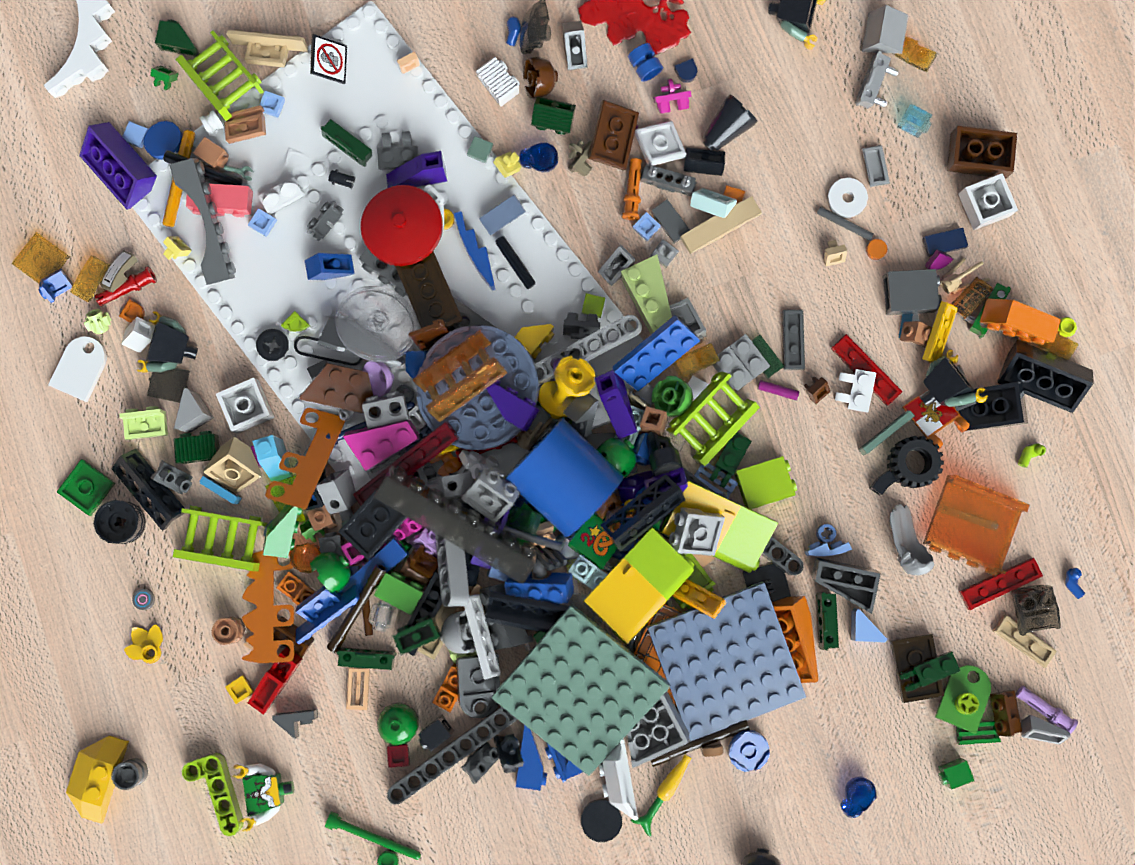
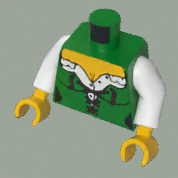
M236 764L233 766L234 769L240 768L241 770L238 775L232 776L238 779L242 778L247 817L251 816V819L242 818L239 820V823L244 821L248 823L247 828L241 831H249L253 825L256 826L268 821L279 811L280 806L284 803V795L294 794L293 781L282 782L281 774L275 773L274 769L266 765L251 764L243 767Z

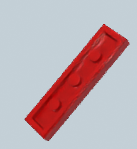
M847 334L830 348L854 373L855 369L876 373L873 393L886 406L890 405L903 392Z
M1030 558L959 591L967 610H972L1039 579L1043 575L1035 558Z

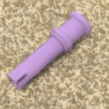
M1023 685L1017 690L1016 697L1048 718L1049 723L1055 724L1059 728L1070 732V734L1075 730L1078 720L1075 718L1071 719L1063 713L1061 708H1054Z

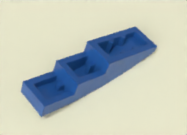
M462 211L454 213L460 237L470 260L491 291L496 290L487 248H478L474 229L466 231Z

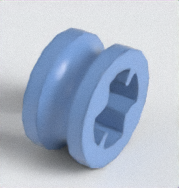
M824 524L818 527L816 536L821 542H831L836 537V530L832 525ZM824 528H827V531H831V534L828 535L829 539H825V536L822 537L821 535L824 532Z

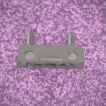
M881 51L877 52L871 59L855 101L856 106L861 105L869 109L874 103L881 107H885L887 101L877 97L885 73L897 76L899 70L889 66L891 58L883 55Z

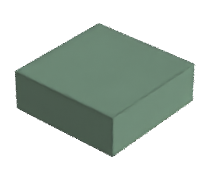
M474 136L467 156L486 163L493 148V143Z

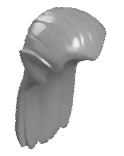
M895 505V508L890 513L889 520L894 544L898 552L897 560L903 570L910 575L919 576L927 574L935 565L933 557L928 553L927 547L920 544L917 539L908 506Z

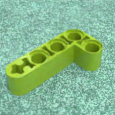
M213 753L185 764L182 768V776L186 781L191 782L205 778L221 832L225 836L235 835L242 829L244 822L239 823L243 816L225 757L220 753ZM211 759H215L218 762L217 769L211 767ZM191 765L198 769L197 775H193L190 772ZM217 779H221L223 781V789H220L216 786ZM223 799L229 801V809H225L222 806ZM229 822L235 823L236 826H235V827H233V826H230V827H229L228 823H229Z

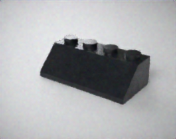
M1016 340L1006 357L997 383H1023L1024 394L1073 413L1094 384L1092 369Z

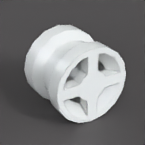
M214 110L210 111L209 115L200 117L202 124L210 135L216 129L224 128Z

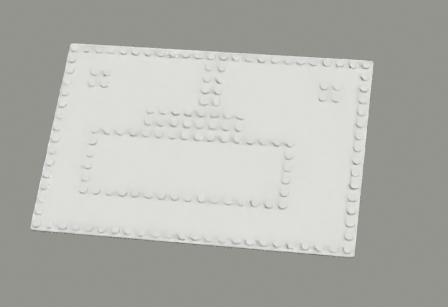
M372 1L367 2L322 36L347 45L346 84L310 74L311 45H309L307 52L301 51L289 60L285 67L278 68L262 80V83L259 85L264 92L268 91L285 99L278 118L263 113L266 135L229 144L225 138L224 122L226 121L220 113L217 115L224 128L216 129L212 135L207 132L204 125L194 131L195 139L190 159H198L193 152L202 139L206 137L227 152L229 155L227 166L235 168L248 166L254 171V173L250 171L245 173V176L252 178L251 181H247L240 174L224 170V167L220 168V171L241 178L243 180L242 186H249L253 191L251 215L235 217L232 214L225 213L224 216H216L224 230L222 234L223 240L229 246L230 253L228 256L236 269L235 278L206 285L201 269L206 249L205 225L201 215L193 214L186 207L187 194L182 191L175 226L167 227L163 225L173 179L169 166L170 163L156 159L148 165L157 175L151 192L132 207L165 250L168 247L163 242L169 236H178L192 250L188 256H179L176 259L172 258V260L311 440H313L317 428L300 423L304 410L306 408H313L339 416L340 408L298 399L301 392L303 393L312 381L307 368L323 361L298 354L294 349V342L298 337L310 336L319 338L329 317L342 313L348 315V319L357 322L404 358L405 351H421L408 335L409 332L421 329L408 296H400L394 291L395 287L393 285L382 283L377 279L379 275L374 272L368 273L361 267L362 263L359 260L367 248L361 235L362 214L369 201L376 194L387 189L386 174L394 170H379L377 148H383L382 133L390 132L392 147H403L402 132L410 131L412 146L418 147V156L436 151L442 152L446 166L447 182L431 184V186L444 198L445 209H449L453 215L456 212L462 211L466 231L474 229L478 248H487L496 289L491 291L477 272L462 242L455 219L454 225L450 229L443 230L440 242L434 250L451 294L492 325L513 337L516 336L522 327L552 324L555 335L549 343H543L540 347L542 351L536 359L532 357L534 364L579 341V339H571L569 335H563V324L569 312L579 314V321H586L587 315L581 314L586 293L605 297L602 316L598 318L600 329L624 317L513 176L510 175L504 178L493 163L497 158L491 150L486 163L467 156L474 136L481 138V136L420 60L418 67L402 74L397 60L413 51ZM253 87L229 105V113L259 106L264 92L260 94ZM332 119L372 149V157L366 163L367 166H361L325 139L321 133V126H325ZM289 147L292 148V150L312 157V159L309 160L302 156L291 153L287 161V164L284 168V171L280 177V182L275 183L278 174L281 170V167L284 163V160L287 156ZM302 165L301 167H297L292 173V170L295 166ZM338 169L341 173L355 176V182L346 180L354 184L353 188L350 189L339 184L332 185V182L328 181L331 170L335 171ZM204 177L205 181L209 184H222ZM294 177L304 196L270 214L277 221L267 237L250 228L248 224L258 208L267 213L258 196ZM425 185V186H420V187H417V188H420V189L423 190L427 185ZM515 195L526 212L493 235H490L479 218ZM335 201L336 203L333 206L339 205L344 209L343 215L335 225L327 221L326 224L331 227V230L324 239L317 241L313 237L314 232L311 234L307 233L309 229L307 225L314 217L317 219L322 213L320 209L326 202ZM504 236L535 280L536 285L534 287L526 289L496 245L495 241L499 237ZM317 253L351 254L355 274L329 280H308L304 260ZM382 261L378 263L379 269L387 266V263ZM398 273L394 275V280H401ZM295 311L310 327L300 332H291L284 329L281 324ZM462 319L463 322L459 323L460 327H466L470 321ZM628 323V324H627V327H626L627 330H628V331L634 330V328L632 327V325H631L630 323ZM278 329L289 340V350L285 357L278 361L265 360L257 352V338L265 330ZM611 331L608 339L611 341L615 340L618 332ZM638 334L589 360V364L595 371V377L613 370L612 366L644 341ZM301 339L297 343L298 350L303 353L355 363L360 359V356H357L353 350L337 351L317 344L318 341ZM273 340L272 343H265L271 348L270 351H273L274 348H280L275 343L276 340ZM594 340L590 344V349L596 350L599 347L598 340ZM373 355L363 356L362 362L356 366L327 361V363L363 370L366 362L375 359ZM406 361L401 366L383 362L391 368V372L394 375L390 392L396 391L401 385H408L414 391V399L411 402L417 405L418 384L406 372ZM543 369L537 370L538 379L543 377ZM624 381L626 390L628 388L632 391L635 390L626 381ZM408 389L400 392L404 393L405 398L410 397V393L407 392ZM396 401L390 403L391 409L401 406ZM537 404L536 408L539 409V412L529 427L532 431L539 422H542L543 426L551 417L549 413ZM376 406L378 416L381 414V410ZM419 410L417 413L423 419L421 412ZM310 412L305 416L306 421L309 423H314L319 418L315 412ZM354 412L352 417L345 421L341 431L366 421L365 415ZM413 415V416L411 417V419H412V420L416 423V425L418 426V425L420 424V422H419V421L417 420V418ZM554 419V420L551 422V424L546 428V430H545V431L541 434V436L538 438L537 442L546 434V432H547L559 419ZM345 439L338 441V444L335 445L330 454L328 463L335 472L349 469L355 491H358L371 479ZM512 442L502 446L500 450L495 448L480 455L492 456L497 459L499 466L506 476L529 450H525L518 446L517 443ZM409 444V445H407L406 447H404V448L401 449L402 452H403V454L406 453V452H405L406 449H407L411 444ZM455 451L451 452L453 457H457ZM398 454L394 456L393 458L383 463L371 472L375 473L376 471L388 465L395 459L399 458L400 455ZM442 460L433 464L428 462L423 466V468L433 466L436 477L429 479L428 482L441 477L437 474V471L444 464ZM459 470L450 475L458 474ZM459 498L432 502L429 505L435 509L437 505L457 506V503L466 502ZM424 528L404 538V540L409 544L412 537L421 533ZM413 546L408 551L409 554L403 559L404 561H406V559L409 558L411 552L414 549Z

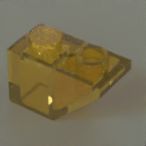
M709 343L682 355L673 365L679 378L684 380L718 363L720 360L712 343Z

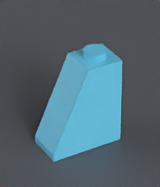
M270 435L253 440L258 462L271 481L283 482L293 479L292 472L279 468V463L284 453H286L283 439ZM286 458L284 464L286 467L291 468L289 460Z

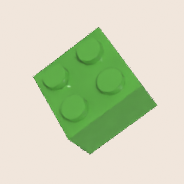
M399 572L385 573L374 596L412 615L425 592L423 590L424 586L415 581L410 583L405 581L406 577Z

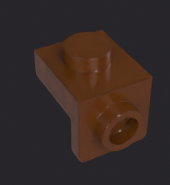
M421 544L418 550L414 548L411 552L409 568L431 580L438 569V559L425 552V546Z

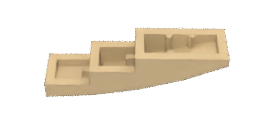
M753 196L736 204L725 218L715 215L681 235L680 238L691 254L760 216L762 211Z

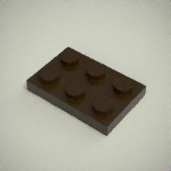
M933 634L891 640L890 643L902 703L943 697L942 680L906 692L904 687L909 683L918 681L917 677L914 675L908 679H900L899 676L901 673L912 669L913 666L937 657Z

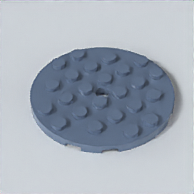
M484 325L462 327L439 339L426 354L427 357L419 369L416 382L418 384V407L428 427L434 431L444 422L448 421L459 436V439L452 445L469 450L491 449L514 438L522 429L503 418L480 378L483 376L488 379L491 376L500 381L499 386L505 390L508 386L517 391V397L522 400L527 397L537 403L539 393L538 373L527 349L507 332ZM476 382L482 384L480 393H474L472 390L473 384Z

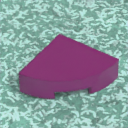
M936 250L924 266L927 269L939 270L946 267L954 259L950 255Z

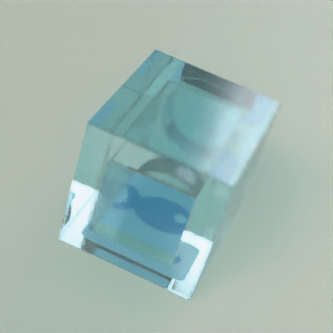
M910 104L897 127L919 138L922 133L926 134L932 124L929 122L932 114Z

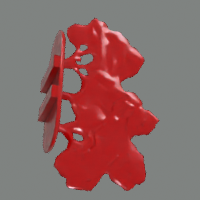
M590 0L584 2L578 8L580 20L583 23L594 27L603 23L608 24L607 36L613 46L622 43L623 39L630 40L635 38L637 32L642 31L646 37V43L651 45L657 55L665 52L666 49L678 46L681 39H686L691 34L687 26L690 18L688 12L684 9L671 11L667 5V1L682 5L684 4L683 0H660L659 4L653 7L647 6L643 0ZM658 8V12H653V10ZM661 8H664L663 12L667 14L666 20H662L660 16ZM670 13L674 15L673 19H670Z

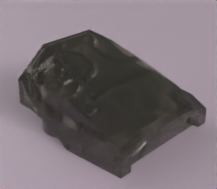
M545 0L538 1L525 13L520 30V51L523 54H531L534 49L543 46V41L551 39V28L548 25L549 14Z
M1032 585L1017 588L1010 592L1014 601L1020 635L1025 636L1026 633L1051 628L1061 629L1059 607L1056 602L1053 586Z

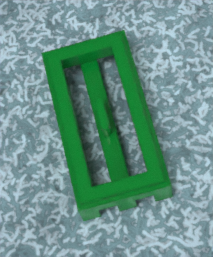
M981 721L979 727L993 726V730H979L976 734L969 731L962 732L961 728L956 727L958 744L969 745L1001 742V738L997 736L995 721ZM994 734L992 738L962 739V736Z

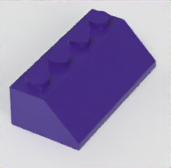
M110 122L89 125L79 156L125 209H131L152 191L157 175Z

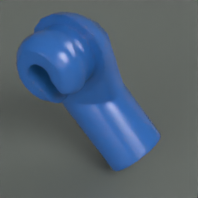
M513 16L507 21L509 34L506 43L515 47L521 31L519 19Z
M1071 568L1066 572L1065 586L1077 599H1080L1085 595L1083 589L1078 585V579L1082 576V572L1078 568Z

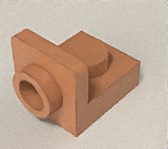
M325 506L307 512L314 531L325 527L333 529L338 526L334 515L329 514Z

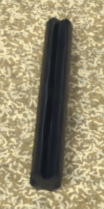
M166 151L163 160L170 164L189 159L171 151ZM203 164L205 168L204 177L224 185L242 186L243 180L241 178Z

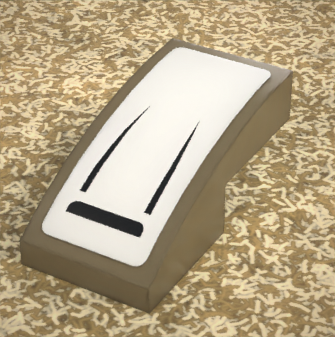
M123 250L105 272L100 284L101 287L112 293L127 280L124 273L138 262L135 255Z

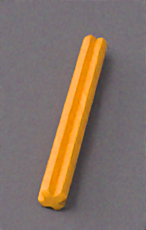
M186 130L183 132L178 153L189 159L195 139L193 131ZM172 179L163 218V225L167 227L175 226L183 191L175 185L174 179Z

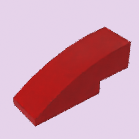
M286 647L278 656L281 658L287 657L290 654V649ZM294 653V658L290 662L273 663L247 703L264 715L286 686L303 658Z

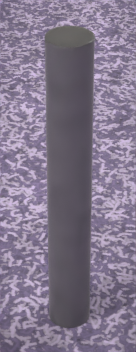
M504 526L503 534L562 551L564 546L562 542L509 526Z

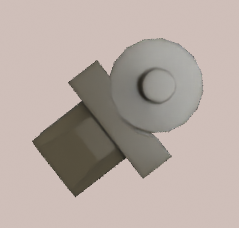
M581 140L577 145L570 143L568 147L571 153L568 157L572 160L576 155L577 157L568 167V170L577 172L582 176L588 175L592 167L585 160L588 158L592 141H588L585 146V143Z

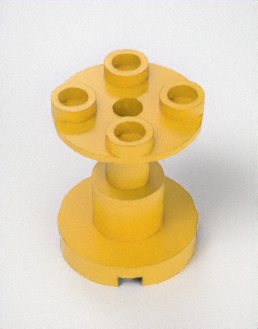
M573 356L564 357L555 367V381L546 382L540 387L537 401L552 418L560 419L561 417H567L563 412L575 400V396H585L595 386V371L584 359H572Z

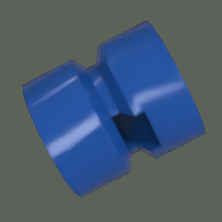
M649 43L638 46L628 55L632 66L637 68L636 73L642 82L656 77L663 70L659 59L654 57L655 52Z

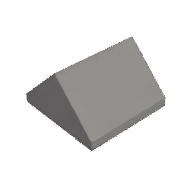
M888 5L868 13L862 52L877 53L881 51L882 53L902 54L908 14Z
M184 388L174 428L191 433L214 417L198 393Z

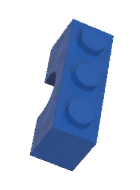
M512 571L505 581V591L508 595L551 603L568 604L574 593L572 573L552 572L548 578L535 580L532 577V572Z

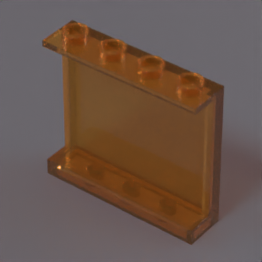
M947 475L923 544L929 546L930 551L939 554L941 551L947 553V557L956 561L960 559L967 561L966 565L977 569L979 566L985 568L984 572L990 575L997 576V573L1006 574L1002 567L1021 513L1028 512L1030 504L958 475Z

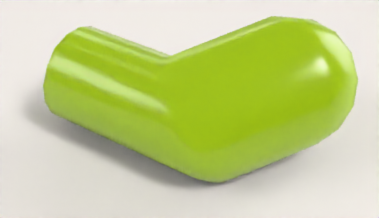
M1034 443L1024 447L1018 465L1028 468L1031 458L1045 454V446Z

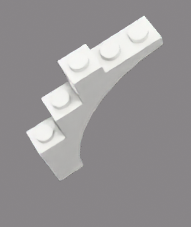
M76 0L79 25L74 48L59 72L44 84L47 91L55 98L66 94L68 89L82 83L86 77L94 82L103 78L105 73L109 71L96 53L99 50L105 49L112 42L99 24L101 21L109 19L111 14L115 12L107 0Z

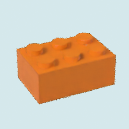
M987 299L980 322L986 324L990 330H1002L1005 336L1019 337L1018 340L1028 344L1033 342L1044 345V342L1054 343L1061 319L1015 300Z

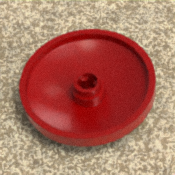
M409 185L392 186L376 194L365 207L361 218V235L369 251L380 261L394 266L412 265L428 257L437 247L443 232V218L435 200L424 190Z

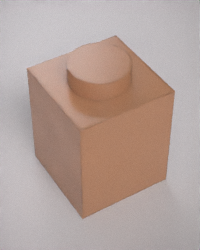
M206 137L202 139L193 152L200 161L218 170L223 168L228 162L229 155L227 152Z
M646 406L640 423L642 432L648 434L649 432H656L658 436H663L668 422L667 413Z

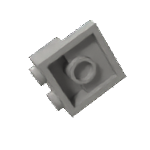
M689 298L670 305L672 317L676 315L699 337L700 342L696 345L701 344L706 337V329Z
M747 334L713 358L715 362L712 364L718 373L722 371L732 376L726 383L737 391L770 367Z
M485 468L461 499L496 523L514 504L520 492L514 484L502 480L496 471H490Z
M681 507L680 513L675 515V532H672L669 537L671 546L677 553L715 556L725 517L722 514L704 513L700 509Z

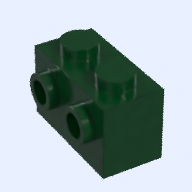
M428 616L416 620L417 625L411 628L407 624L396 629L397 634L392 637L400 655L442 637L434 617L429 619Z

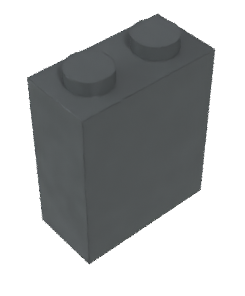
M936 269L887 272L883 276L886 315L934 313L939 309L942 298L941 295H938L940 277L937 275Z

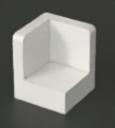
M136 317L125 329L122 345L141 352L151 342L155 325Z

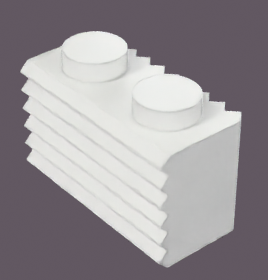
M494 57L478 68L476 75L501 107L519 94L518 86L520 84L514 75L510 76L508 74V68L502 60L498 61Z

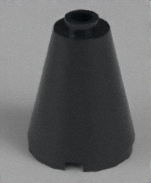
M731 94L726 97L703 136L705 139L703 144L711 151L713 149L718 151L758 122L755 116L748 109L746 110L742 106L743 104Z

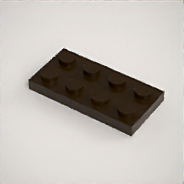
M434 251L418 263L407 266H395L421 328L432 325L434 321L440 319L444 321L447 328L463 322Z

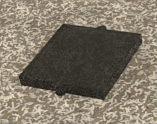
M175 368L164 372H152V376L149 378L150 384L147 396L180 403L183 389H188L187 382L190 371Z

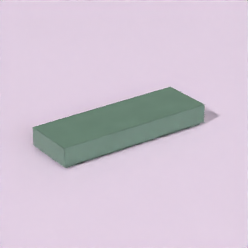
M906 411L860 447V453L864 456L871 452L914 417L913 413Z

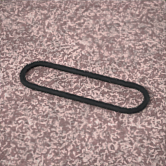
M300 336L294 342L295 351L298 354L307 357L317 358L321 360L336 362L350 366H356L360 364L363 359V357L360 356V359L357 362L350 363L327 357L303 353L298 350L297 343L299 340L309 339L318 341L319 338H314L310 336Z

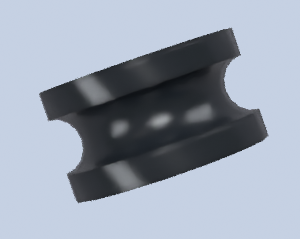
M401 385L396 391L400 393L408 389L407 392L410 393V397L405 398L407 404L414 399V391L408 385Z

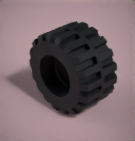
M912 436L897 442L895 447L891 448V454L887 457V460H890L887 468H891V473L897 480L896 483H902L901 486L920 488L932 484L933 481L939 478L938 474H941L943 471L941 465H944V460L940 458L943 456V453L938 452L937 449L940 447L938 444L933 445V440L925 439L926 437ZM909 451H917L924 458L925 465L920 474L911 472L906 465V456Z

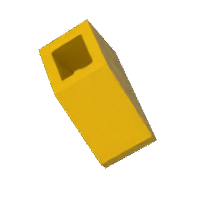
M546 324L522 327L514 338L527 349L531 357L536 359L542 351L540 347L543 343H549L555 335L553 333L554 326Z

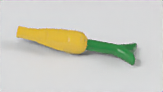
M687 754L683 756L680 762L659 785L656 791L657 798L647 813L638 817L637 820L631 819L634 824L641 825L645 833L650 837L652 835L651 822L662 803L673 796L687 765L692 759Z

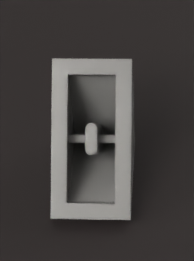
M620 245L600 268L598 273L612 286L622 277V270L634 265L635 258Z

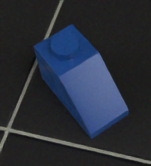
M317 253L304 260L308 280H329L355 274L351 254Z

